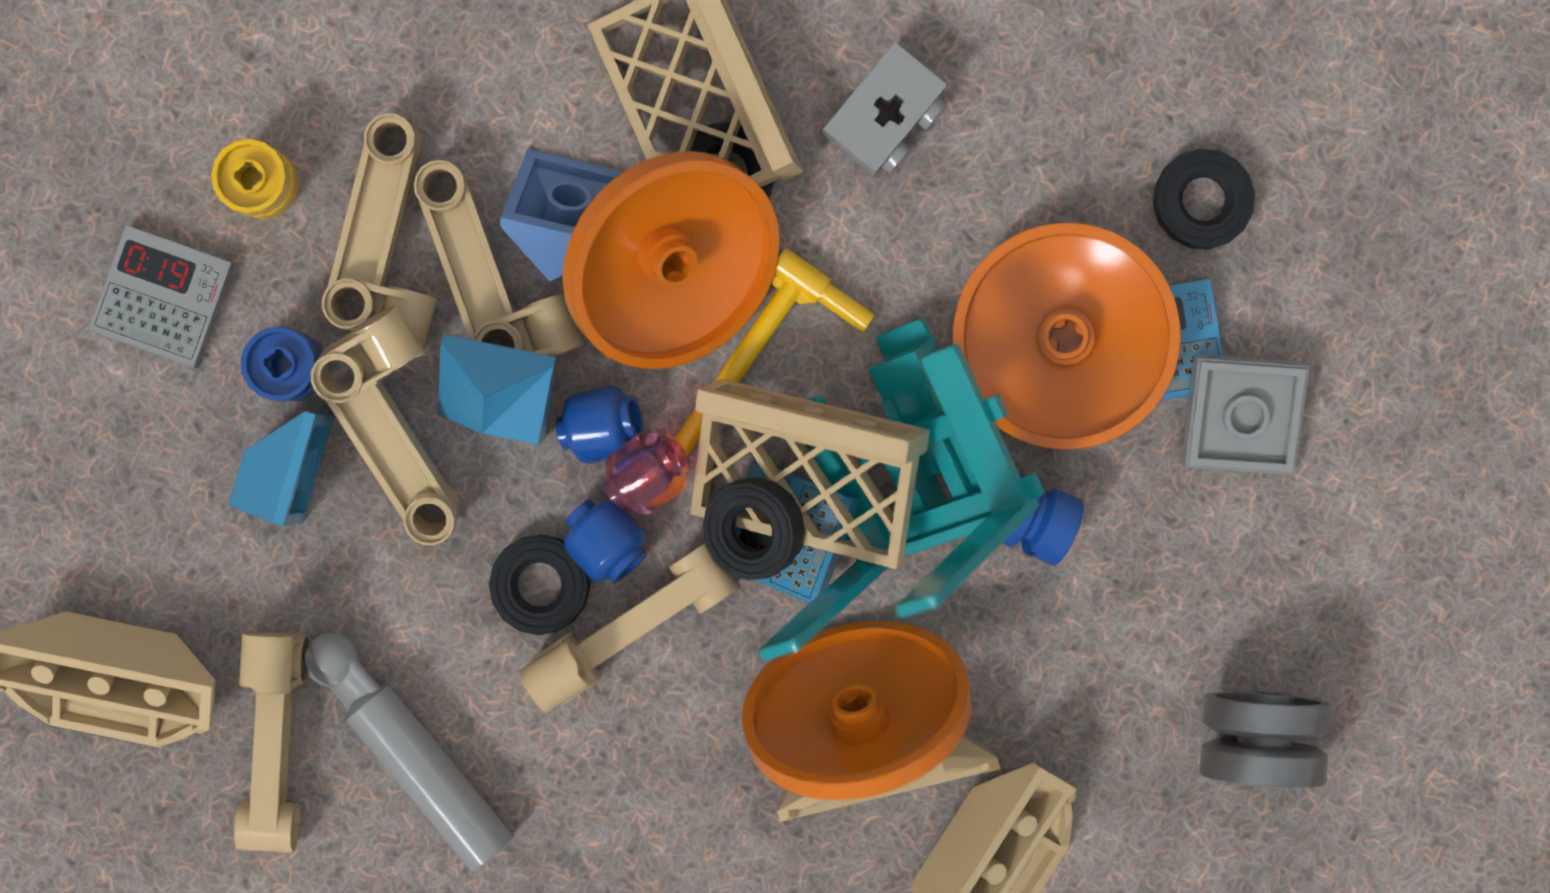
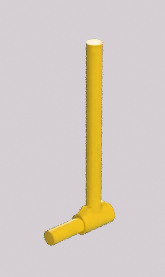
M786 247L778 257L777 267L772 280L773 286L777 288L776 292L713 382L725 379L740 383L795 302L804 305L815 304L818 301L862 333L875 314L832 285L830 277ZM695 409L634 495L651 508L654 507L699 442L703 413L697 412Z

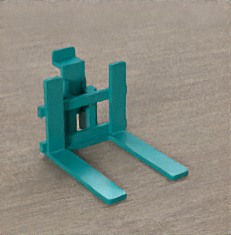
M922 318L881 333L877 337V342L884 357L869 368V372L883 399L882 406L888 419L930 430L927 452L919 456L904 556L964 536L967 537L895 605L900 618L941 605L1040 506L1037 497L1045 493L1036 472L1023 476L1019 475L995 421L1005 418L1009 414L1000 394L997 393L983 398L959 345L952 344L933 351L937 348V345L926 321ZM820 395L807 399L826 404L825 399ZM805 444L809 452L816 448L815 446ZM826 449L814 457L832 486L851 473L838 452ZM857 457L862 465L869 461L867 459ZM884 464L897 490L900 468ZM942 473L953 500L947 501L935 474ZM856 479L838 490L860 499L853 517L854 520L874 507ZM878 513L858 525L871 546L888 550L891 532L885 523L882 522ZM847 534L845 539L851 540V538ZM856 559L853 565L758 649L762 660L766 661L801 649L888 567Z

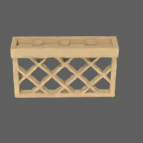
M635 0L587 24L646 160L663 155V153L657 151L653 140L661 119L687 127L679 152L691 150L697 131L724 140L718 156L728 160L734 144L752 150L761 167V171L750 177L760 187L779 178L786 181L804 172L727 0H686L690 13L682 33L657 25L663 5L671 0ZM649 12L646 21L637 18ZM625 23L643 28L632 58L614 52L606 33ZM696 25L703 40L692 37ZM653 32L679 41L668 70L642 62ZM689 44L709 51L713 60L704 83L678 74ZM619 62L629 65L625 76ZM639 69L665 78L654 108L636 102L631 92ZM718 75L726 90L714 87ZM675 82L701 90L691 120L664 112ZM711 94L730 100L735 109L727 133L700 124ZM641 112L651 115L647 126ZM741 125L748 141L737 137Z
M720 379L697 390L695 411L701 412L703 415L690 515L704 518L705 510L709 505L711 480L723 473L729 484L742 479L733 465L752 453L768 479L777 482L792 494L801 509L805 527L802 545L896 570L903 566L919 456L927 452L929 429L725 379ZM719 423L734 426L747 447L730 459L717 442ZM753 431L763 433L764 435L757 438ZM774 436L786 439L799 459L781 472L762 446V444ZM805 444L815 446L816 448L809 452ZM826 449L838 452L851 471L849 475L833 486L814 459L815 456ZM857 457L867 459L869 461L862 465ZM715 461L718 467L713 470V464ZM877 463L900 468L897 492L887 499L883 498L866 472ZM802 465L821 492V494L803 506L784 479ZM856 479L874 506L855 520L836 493L837 490ZM824 499L843 526L842 529L833 535L819 532L806 511ZM896 500L893 513V511L889 507V504ZM745 508L748 513L740 511L736 519V527L772 536L771 523L761 511L754 508ZM878 513L891 532L888 550L871 546L858 525ZM847 533L851 540L840 537Z

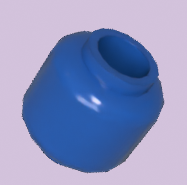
M614 385L572 394L565 401L563 416L558 417L556 420V433L562 448L565 450L571 449L574 456L585 464L599 463L629 455L635 448L636 440L640 439L644 432L642 413L637 400L632 395H626L622 389Z
M589 499L579 505L565 521L570 530L564 539V549L594 581L602 582L611 579L613 583H617L628 576L647 555V552L643 549L647 539L645 529L616 500L608 499L595 505Z

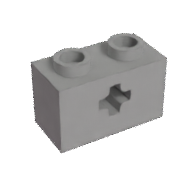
M894 42L823 128L822 136L871 177L874 178L881 168L891 174L910 151L911 147L904 140L918 124L926 131L947 104L939 97L945 91L947 84ZM894 101L900 106L897 118L901 123L897 125L895 122L889 121L882 127L876 122L879 115L876 105L879 103L883 107H888Z

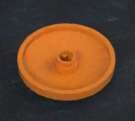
M693 151L674 152L650 158L631 167L617 176L596 195L581 215L572 232L564 258L563 290L573 321L600 352L619 363L643 369L670 368L689 363L711 353L744 327L761 305L769 290L777 267L780 244L779 226L773 206L762 188L735 164L716 155Z
M1054 223L1035 227L1011 237L982 260L968 279L958 301L953 324V344L960 346L983 398L997 393L1000 394L1009 414L1005 418L995 421L998 428L1016 439L1031 445L1050 449L1076 450L1098 446L1121 437L1144 421L1156 408L1168 390L1177 368L1181 346V326L1176 302L1168 282L1159 268L1140 248L1120 235L1100 227L1079 223Z
M892 621L854 622L822 630L801 649L773 658L757 675L748 690L742 709V728L754 763L769 780L790 792L816 799H861L880 795L905 786L939 765L954 750L968 727L972 713V693L962 659L952 646L941 637L923 628Z

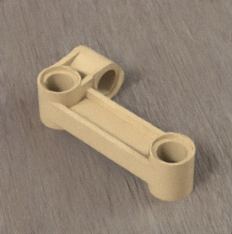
M384 113L370 121L364 132V146L328 287L322 297V310L331 324L341 329L353 331L377 313L395 305L424 350L437 298L388 285V288L385 287L417 158L421 152L422 141L419 132L405 118L397 114ZM392 128L405 130L407 142L404 149L394 156L384 155L380 149L382 135ZM358 290L363 295L365 301L364 310L357 319L347 321L340 314L339 301L346 292Z
M435 160L423 165L415 176V195L420 202L468 338L487 343L488 338L495 332L506 331L514 340V349L556 358L585 347L586 344L582 333L568 310L564 293L536 301L515 312L467 177L460 169L447 161ZM440 174L453 175L457 185L453 197L441 203L432 201L429 195V186L432 180Z
M394 305L377 313L360 324L352 332L325 348L311 370V384L314 391L327 402L404 521L403 525L407 534L417 543L433 546L444 542L450 536L460 512V500L454 489L447 485L381 382L390 373L407 364L412 359L426 355L401 313ZM339 360L347 363L353 370L354 380L340 382L334 379L328 371V362ZM424 504L437 505L444 511L446 519L441 522L425 520L421 516L418 507Z
M706 543L701 544L669 566V569L675 576L674 580L579 643L573 634L569 632L555 641L554 644L549 645L530 658L531 662L519 671L520 679L525 689L544 713L551 712L602 679L595 669L596 666L691 603L701 614L741 587L736 577L729 574L715 562Z
M270 632L242 633L239 686L249 687L256 691L250 800H240L237 807L234 826L236 850L294 853L298 844L299 825L294 824H300L299 803L287 802L293 689L304 685L306 682L307 671L304 667L303 654L309 644L307 635Z

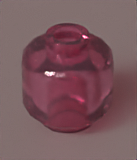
M644 431L607 457L605 470L608 480L604 484L605 490L612 502L619 508L625 509L627 507L637 514L649 515L686 489L687 472L690 470L689 459L682 446L672 436Z

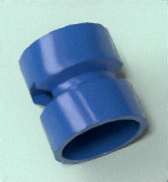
M285 327L266 328L256 333L245 345L241 357L242 375L248 387L260 397L283 402L302 401L316 393L311 384V370L324 350L321 344L310 334Z
M1056 488L1050 492L1045 491L1044 494L1037 497L1040 506L1002 543L1012 548L1021 542L1024 554L1052 566L1060 563L1072 546L1078 533L1084 510L1083 500Z

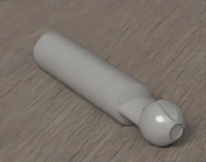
M326 632L320 634L307 645L303 655L304 667L309 678L319 685L330 688L349 711L345 720L346 723L471 872L489 860L515 836L390 685L379 686L360 664L358 652L352 640L343 634Z

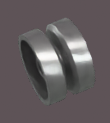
M1249 690L1241 691V693L1215 692L1204 694L1202 723L1215 732L1237 735L1238 738H1215L1201 745L1200 774L1215 780L1258 786L1317 787L1327 784L1328 755L1316 746L1292 741L1318 739L1329 733L1331 703L1271 691Z

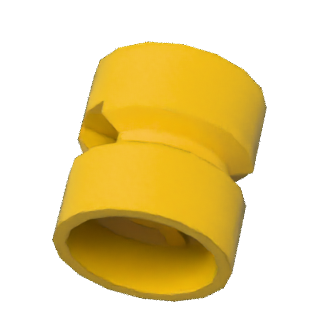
M253 139L234 141L221 150L214 160L211 171L213 189L220 201L232 210L248 217L260 220L276 218L286 212L297 197L299 180L297 170L291 160L275 148L261 141Z

